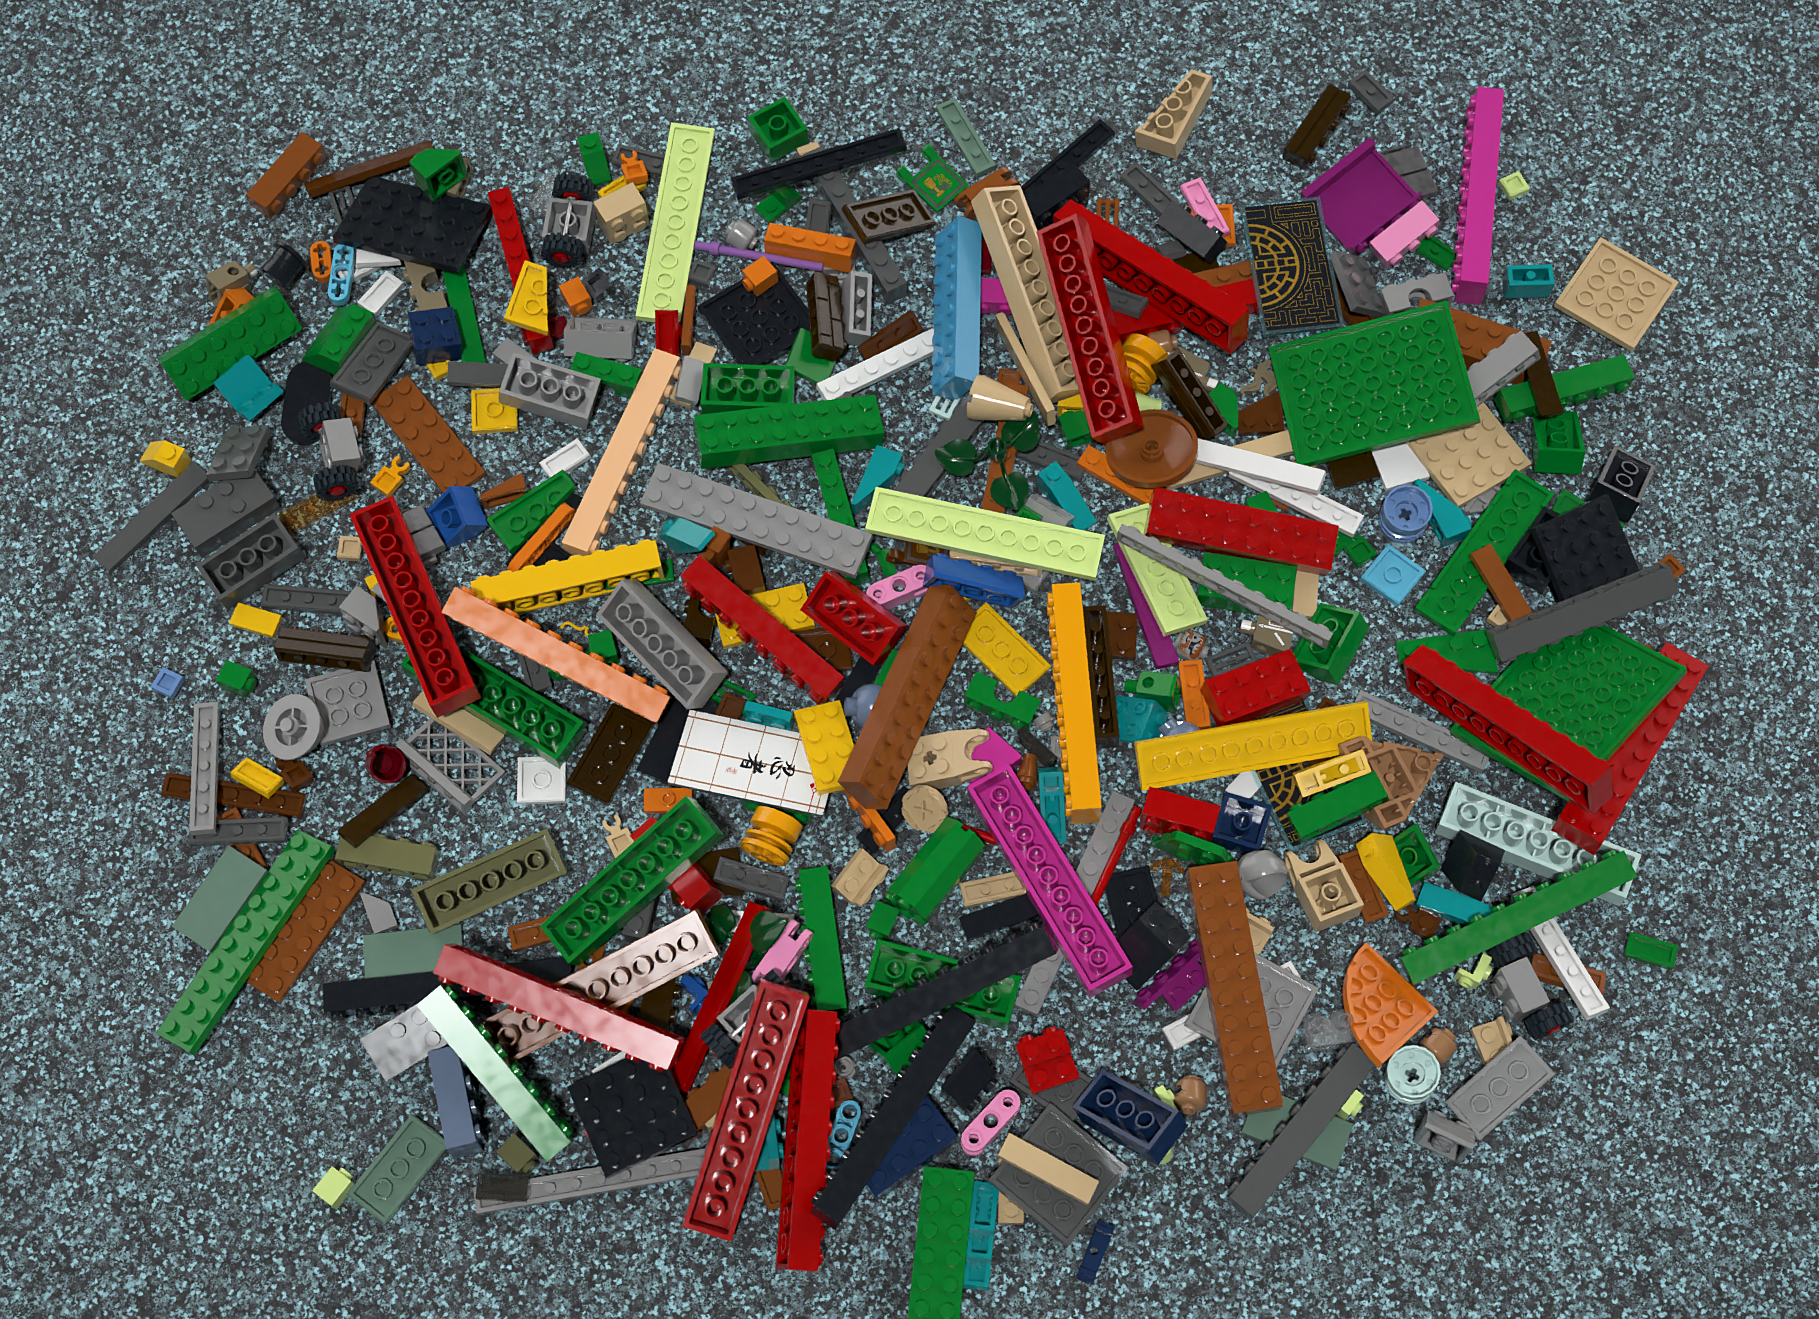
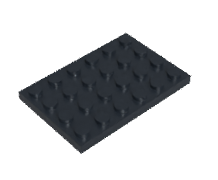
M374 176L368 178L334 233L333 241L337 244L458 274L489 219L492 207L489 204L461 197H451L443 194L433 202L420 187Z

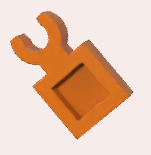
M632 151L633 157L626 158L624 153H622L621 170L626 184L647 182L648 174L643 161H638L637 152Z

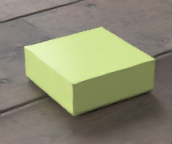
M1519 171L1500 179L1498 183L1509 201L1528 193L1530 187Z

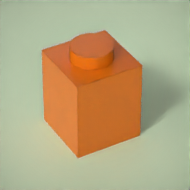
M764 255L742 270V284L747 291H752L757 297L778 283L777 270Z
M579 276L559 285L561 297L572 317L583 315L593 308L591 297Z

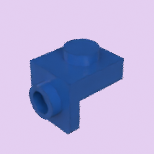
M686 974L680 982L682 987L696 998L689 1007L690 1013L696 1016L708 991L704 989L706 986L704 982L697 976L692 978Z

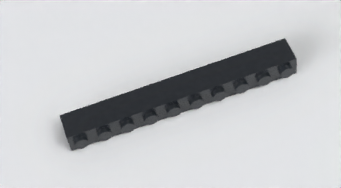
M1034 922L1024 928L1025 932L1017 936L1015 933L1005 936L1001 939L1003 943L995 947L992 943L979 950L980 954L971 957L969 954L957 960L958 965L952 968L946 965L936 970V975L929 979L923 976L915 980L913 987L906 990L904 987L898 988L891 993L892 997L886 1000L880 997L869 1003L870 1007L863 1011L860 1008L847 1014L848 1018L840 1022L839 1032L835 1036V1044L838 1045V1055L834 1061L1057 954L1059 948L1046 923L1044 922L1039 925L1038 922Z
M564 957L506 963L511 967L550 983H555L573 973L572 964H568ZM433 972L323 983V1011L333 1021L345 1020L346 1016L355 1015L357 1018H367L373 1013L393 1015L396 1011H406L419 1003L444 982L438 980L439 975ZM453 983L460 991L461 995L459 998L464 1004L467 1002H479V1004L483 1005L492 1004V1002L484 999L485 994L476 993L474 995L461 989L463 985Z
M951 1005L947 1011L942 1009L935 1019V1022L938 1024L934 1031L929 1028L921 1040L925 1043L921 1050L916 1048L908 1059L911 1065L907 1070L902 1068L894 1079L898 1084L893 1090L887 1089L881 1098L884 1104L880 1110L874 1108L867 1119L870 1123L867 1129L861 1128L853 1139L856 1145L852 1151L847 1148L841 1156L839 1162L842 1165L839 1170L833 1169L826 1178L825 1183L828 1186L824 1192L818 1190L810 1203L814 1206L810 1213L834 1230L837 1229L977 1022L955 1006Z

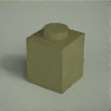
M515 1134L496 1151L500 1158L520 1177L524 1173L526 1175L529 1174L536 1167V1161L539 1159Z

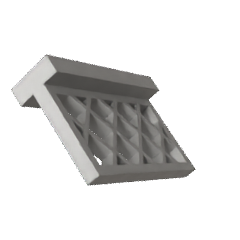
M430 718L406 741L402 739L396 744V748L404 755L406 764L462 814L466 815L472 809L471 806L506 773L478 747L444 727V734H430V728L437 723ZM417 739H427V749H416L412 744ZM430 739H444V749H430ZM447 739H458L461 741V748L447 749ZM430 754H444V764H433L430 761ZM447 754H461V763L447 764ZM464 754H476L478 756V763H464ZM481 768H492L496 774L492 778H481ZM447 769H461V779L449 778L447 776ZM464 769H478V778L464 779ZM464 784H478V791L470 796L464 791Z

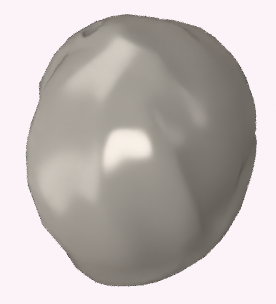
M1269 850L1248 852L1237 863L1243 893L1253 899L1264 900L1270 898L1281 890L1287 879L1288 870L1286 864Z

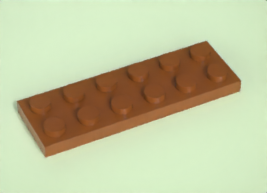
M408 375L377 395L372 401L373 407L442 493L450 486L471 487L487 476L483 468Z
M329 860L245 982L281 1004L366 885V882L334 861Z

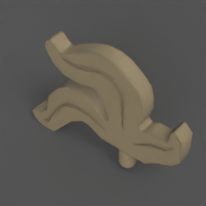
M1265 360L1257 369L1250 368V372L1255 373L1254 382L1241 386V396L1246 392L1256 393L1260 391L1262 386L1261 379L1266 382L1263 390L1264 397L1269 396L1270 393L1278 388L1275 373L1268 371L1270 366H1273L1271 360Z

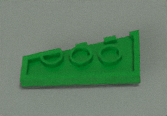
M562 469L487 518L486 521L507 550L513 555L555 510L577 490L576 486Z
M1488 629L1456 633L1455 636L1448 634L1395 642L1394 645L1399 667H1404L1403 661L1423 644L1430 649H1435L1446 660L1455 662L1463 671L1477 674V672L1488 673V675L1497 676L1499 673L1486 633Z

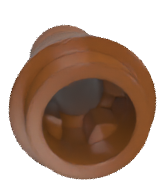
M1031 753L1024 754L1016 773L1025 791L1033 790L1038 784V757Z

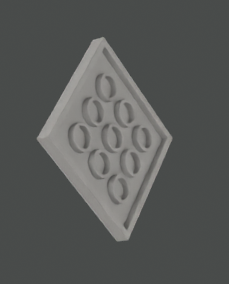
M1255 953L1277 1068L1319 988ZM1205 986L1184 1026L1216 1044Z

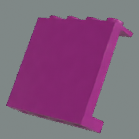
M1371 137L1301 191V201H1317L1320 222L1345 250L1352 255L1363 253L1369 247L1371 240L1422 200V193L1416 194L1375 149L1376 143Z

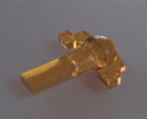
M1164 858L1154 861V866L1150 865V871H1157L1158 867H1163L1160 896L1169 897L1172 868H1177V873L1184 874V869L1181 868V863L1171 858Z

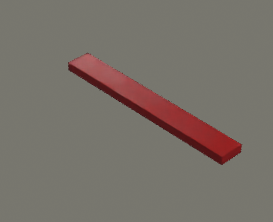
M749 901L708 994L672 1070L679 1089L684 1092H689L709 1048L700 1035L714 1022L719 1026L720 1021L717 1017L726 1010L752 953L753 946L750 938L753 936L750 934V924L757 913L761 911L770 912V909Z

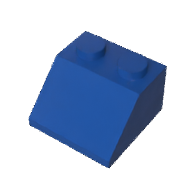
M450 486L426 510L446 549L476 538L488 526L472 487Z

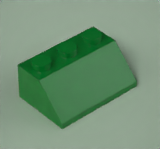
M355 304L337 308L302 357V361L336 375L376 324L374 313Z
M1320 603L1310 621L1326 626L1333 633L1329 645L1324 649L1301 637L1293 654L1301 670L1319 681L1339 685L1369 630V626L1359 611Z

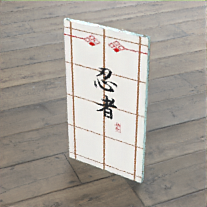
M694 710L689 711L668 778V785L823 818L829 793L818 796L798 732Z

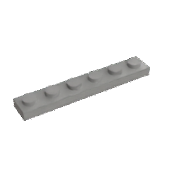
M1360 690L1355 702H1368L1370 723L1434 752L1443 753L1445 757L1480 773L1484 771L1489 756L1453 737L1450 730Z
M218 702L194 704L189 824L191 835L216 833L220 705Z

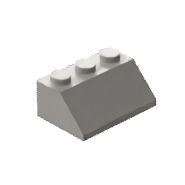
M570 317L564 328V356H570V358L574 359L576 352L603 359L615 358L619 362L628 361L633 358L635 353L638 320Z

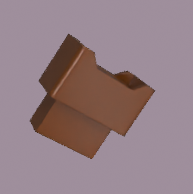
M713 526L711 530L715 535L702 549L703 552L700 556L713 567L722 569L725 565L724 560L729 559L727 550L734 548H731L729 543L731 535Z

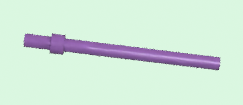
M695 240L694 243L695 250L707 251L711 255L719 256L724 254L758 260L764 255L769 262L773 261L775 264L823 272L824 263L747 249L742 250L724 246L720 242L715 241L707 243Z

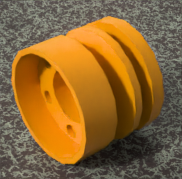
M1131 334L1123 343L1122 348L1134 391L1146 394L1157 380V374L1151 367V364L1167 352L1153 339L1141 334Z
M766 806L756 807L750 820V824L755 829H747L745 831L746 837L741 840L740 847L760 861L776 866L787 865L788 855H791L793 851L792 847L787 843L794 844L797 842L803 829L802 825L793 817L774 808Z

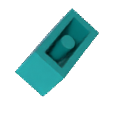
M1552 264L1507 266L1502 277L1504 299L1550 297L1555 285Z

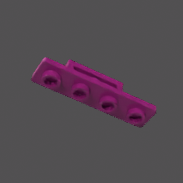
M1197 939L1189 944V948L1183 954L1178 955L1172 960V965L1165 971L1157 974L1151 985L1138 992L1137 998L1132 1002L1135 1007L1145 1010L1161 995L1168 1006L1177 1012L1205 985L1202 966L1197 961L1200 958Z

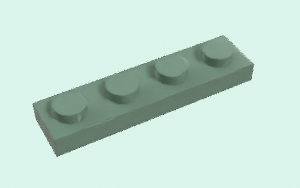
M953 98L937 105L936 112L976 178L995 170L996 164L957 99Z

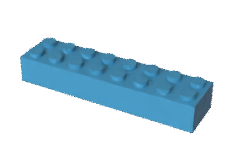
M957 216L936 235L934 240L936 255L934 258L935 276L933 279L935 285L933 304L935 306L932 319L934 325V335L932 337L934 348L931 360L933 365V375L931 377V384L933 385L932 394L951 400L959 399L971 389L976 376L979 375L982 231L979 222Z

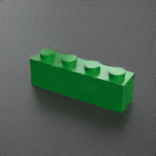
M1375 770L1354 778V781L1347 784L1346 782L1333 787V791L1327 794L1324 792L1318 793L1311 798L1312 801L1304 805L1303 803H1298L1289 809L1290 811L1287 812V820L1300 844L1372 810L1377 805L1387 802L1388 794Z

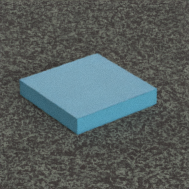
M1388 544L1361 576L1360 581L1398 607L1425 575L1426 570Z

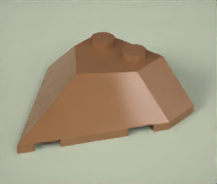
M1362 736L1340 744V756L1357 750H1364L1371 771L1375 770L1388 794L1387 802L1377 805L1372 810L1363 814L1366 819L1382 830L1406 820L1434 773L1435 768L1444 756L1443 753L1435 752L1432 754L1423 752L1419 748L1386 741L1383 743L1375 742ZM1351 779V780H1349V781H1346V783L1352 782V781H1354L1355 779Z

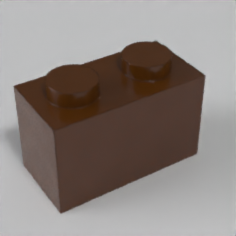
M755 545L727 550L729 559L724 560L727 573L732 572L734 579L730 581L747 595L765 592Z

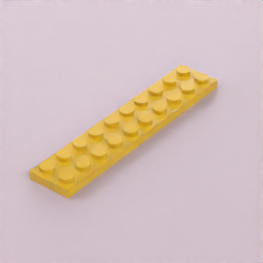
M1368 702L1349 703L1136 741L1134 745L1140 789L1144 791L1149 790V787H1166L1340 755L1339 745L1360 736L1367 737L1372 741Z

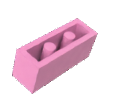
M1420 201L1371 240L1369 250L1386 269L1390 265L1395 266L1403 259L1405 253L1416 250L1424 238H1431L1436 234L1439 227V218L1423 201Z

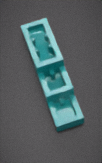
M1426 882L1423 884L1416 903L1418 908L1421 907L1425 910L1441 914V918L1463 924L1465 927L1470 925L1468 919L1481 913L1483 917L1492 914L1491 908H1493L1473 898Z
M974 1181L963 1282V1288L989 1290L998 1190L988 1182Z

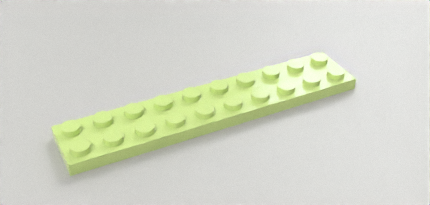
M671 122L636 310V320L655 323V310H678V320L681 324L686 286L688 285L694 243L697 236L715 128Z
M880 487L875 488L865 527V532L1093 581L1096 580L1105 535Z

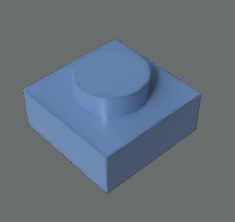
M162 667L151 688L153 691L174 699L185 679L183 676Z

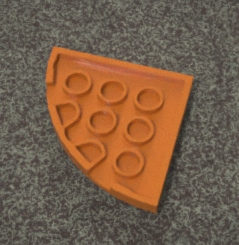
M1367 942L1350 961L1343 982L1345 1014L1360 1047L1379 1068L1439 1011Z

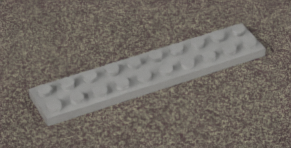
M660 463L657 464L640 502L641 507L674 518L681 517L710 530L713 526H716L729 533L731 537L853 578L857 577L873 539L871 533Z

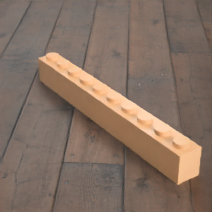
M654 349L562 540L563 548L568 553L586 556L591 555L593 551L599 550V540L602 534L605 535L610 525L609 519L612 514H616L619 507L618 500L621 495L626 493L628 488L627 481L630 475L633 476L638 466L637 460L639 456L644 455L647 447L646 441L648 437L653 436L656 429L655 422L658 417H662L665 410V401L667 398L670 399L674 390L673 385L679 377L681 367L680 357Z

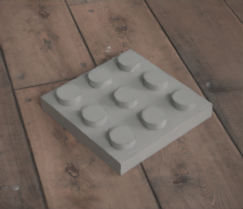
M371 661L372 664L368 672L341 669L305 679L308 696L318 707L323 720L324 731L320 741L322 747L391 728L375 661Z

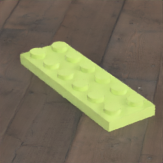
M1149 503L1108 515L1107 520L1116 539L1122 524L1133 526L1144 535ZM1118 541L1164 637L1206 624L1208 620L1186 576ZM1161 542V544L1168 548L1172 547L1171 544Z

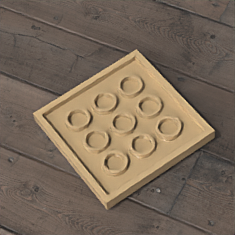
M1600 237L1555 302L1554 307L1633 352L1679 282Z
M1484 402L1477 407L1481 423L1406 442L1448 500L1459 508L1492 490L1493 487L1506 482L1515 469L1523 472L1530 468L1532 464Z

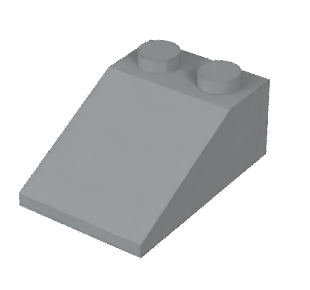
M1428 1110L1423 1116L1413 1143L1460 1164L1475 1145V1132L1470 1130V1126L1463 1122H1453L1446 1119L1447 1116L1440 1111L1433 1110L1431 1112Z

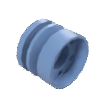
M1402 485L1391 490L1384 500L1378 519L1380 530L1386 538L1402 544L1414 542L1420 538L1432 517L1433 506L1430 497L1424 490L1413 485Z

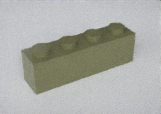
M374 834L356 848L340 837L335 860L340 866L431 881L435 877L440 853L432 843L421 842L420 844H414L405 838L391 840L385 835Z

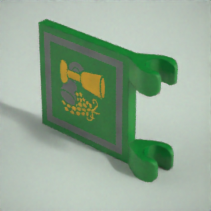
M927 144L922 149V156L930 163L914 177L905 166H901L897 170V178L911 189H915L918 196L938 214L959 193L967 189L969 184L938 156L931 145Z

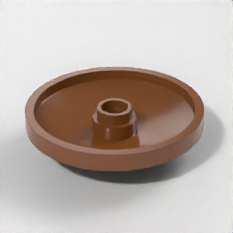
M1158 409L1142 410L1140 413L1144 428L1106 443L1107 463L1111 471L1119 479L1132 486L1160 488L1171 485L1185 477L1196 463L1198 457L1196 432L1188 421L1175 413Z

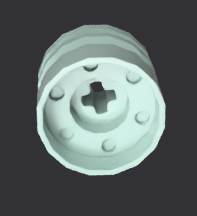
M1416 1045L1404 1046L1393 1054L1386 1066L1384 1074L1385 1087L1390 1096L1398 1102L1408 1105L1420 1104L1427 1100L1436 1089L1441 1075L1440 1065L1434 1054L1426 1048ZM1410 1072L1415 1074L1412 1082L1407 1081V1075H1409Z

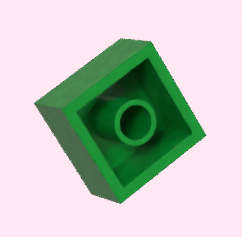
M786 97L747 116L749 132L771 163L809 143L808 128Z

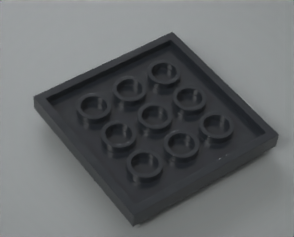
M773 261L770 263L777 270L778 283L758 297L752 291H747L742 284V280L697 305L700 314L737 364L766 365L791 350L800 328L810 332L808 308Z
M1609 494L1601 495L1530 529L1559 602L1640 571Z
M625 1058L567 1086L605 1178L609 1179L699 1135L671 1069L660 1072L648 1067L649 1062L640 1060L635 1062Z

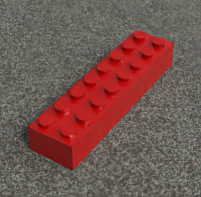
M1155 487L1150 497L1144 535L1155 537L1163 543L1216 554L1297 566L1298 571L1326 576L1332 569L1339 525Z
M698 555L682 573L683 591L690 598L694 599L697 597L702 603L701 606L708 613L712 614L714 612L720 618L719 622L727 629L731 627L735 629L738 633L736 636L745 644L750 642L756 648L754 651L764 660L768 657L773 663L772 666L780 674L783 675L786 672L791 678V683L800 690L802 688L806 689L809 693L808 697L817 705L830 702L843 687V675L703 557Z

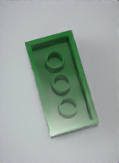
M704 363L700 402L702 414L794 404L796 386L795 366Z
M1204 552L1203 566L1220 571L1224 577L1230 580L1240 581L1247 589L1259 591L1267 599L1273 602H1280L1291 611L1297 566ZM1198 584L1197 598L1201 606L1258 615L1217 592Z

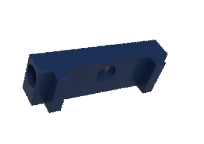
M1100 1220L1098 1221L1076 1279L1093 1285L1115 1226ZM1091 1248L1097 1249L1098 1253L1096 1255H1091L1089 1250Z

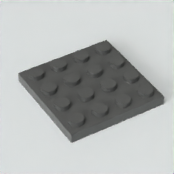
M1049 1103L1021 1139L1098 1180L1099 1183L1089 1204L1081 1203L1006 1161L1001 1163L987 1182L1061 1244L1068 1247L1129 1167L1054 1105Z

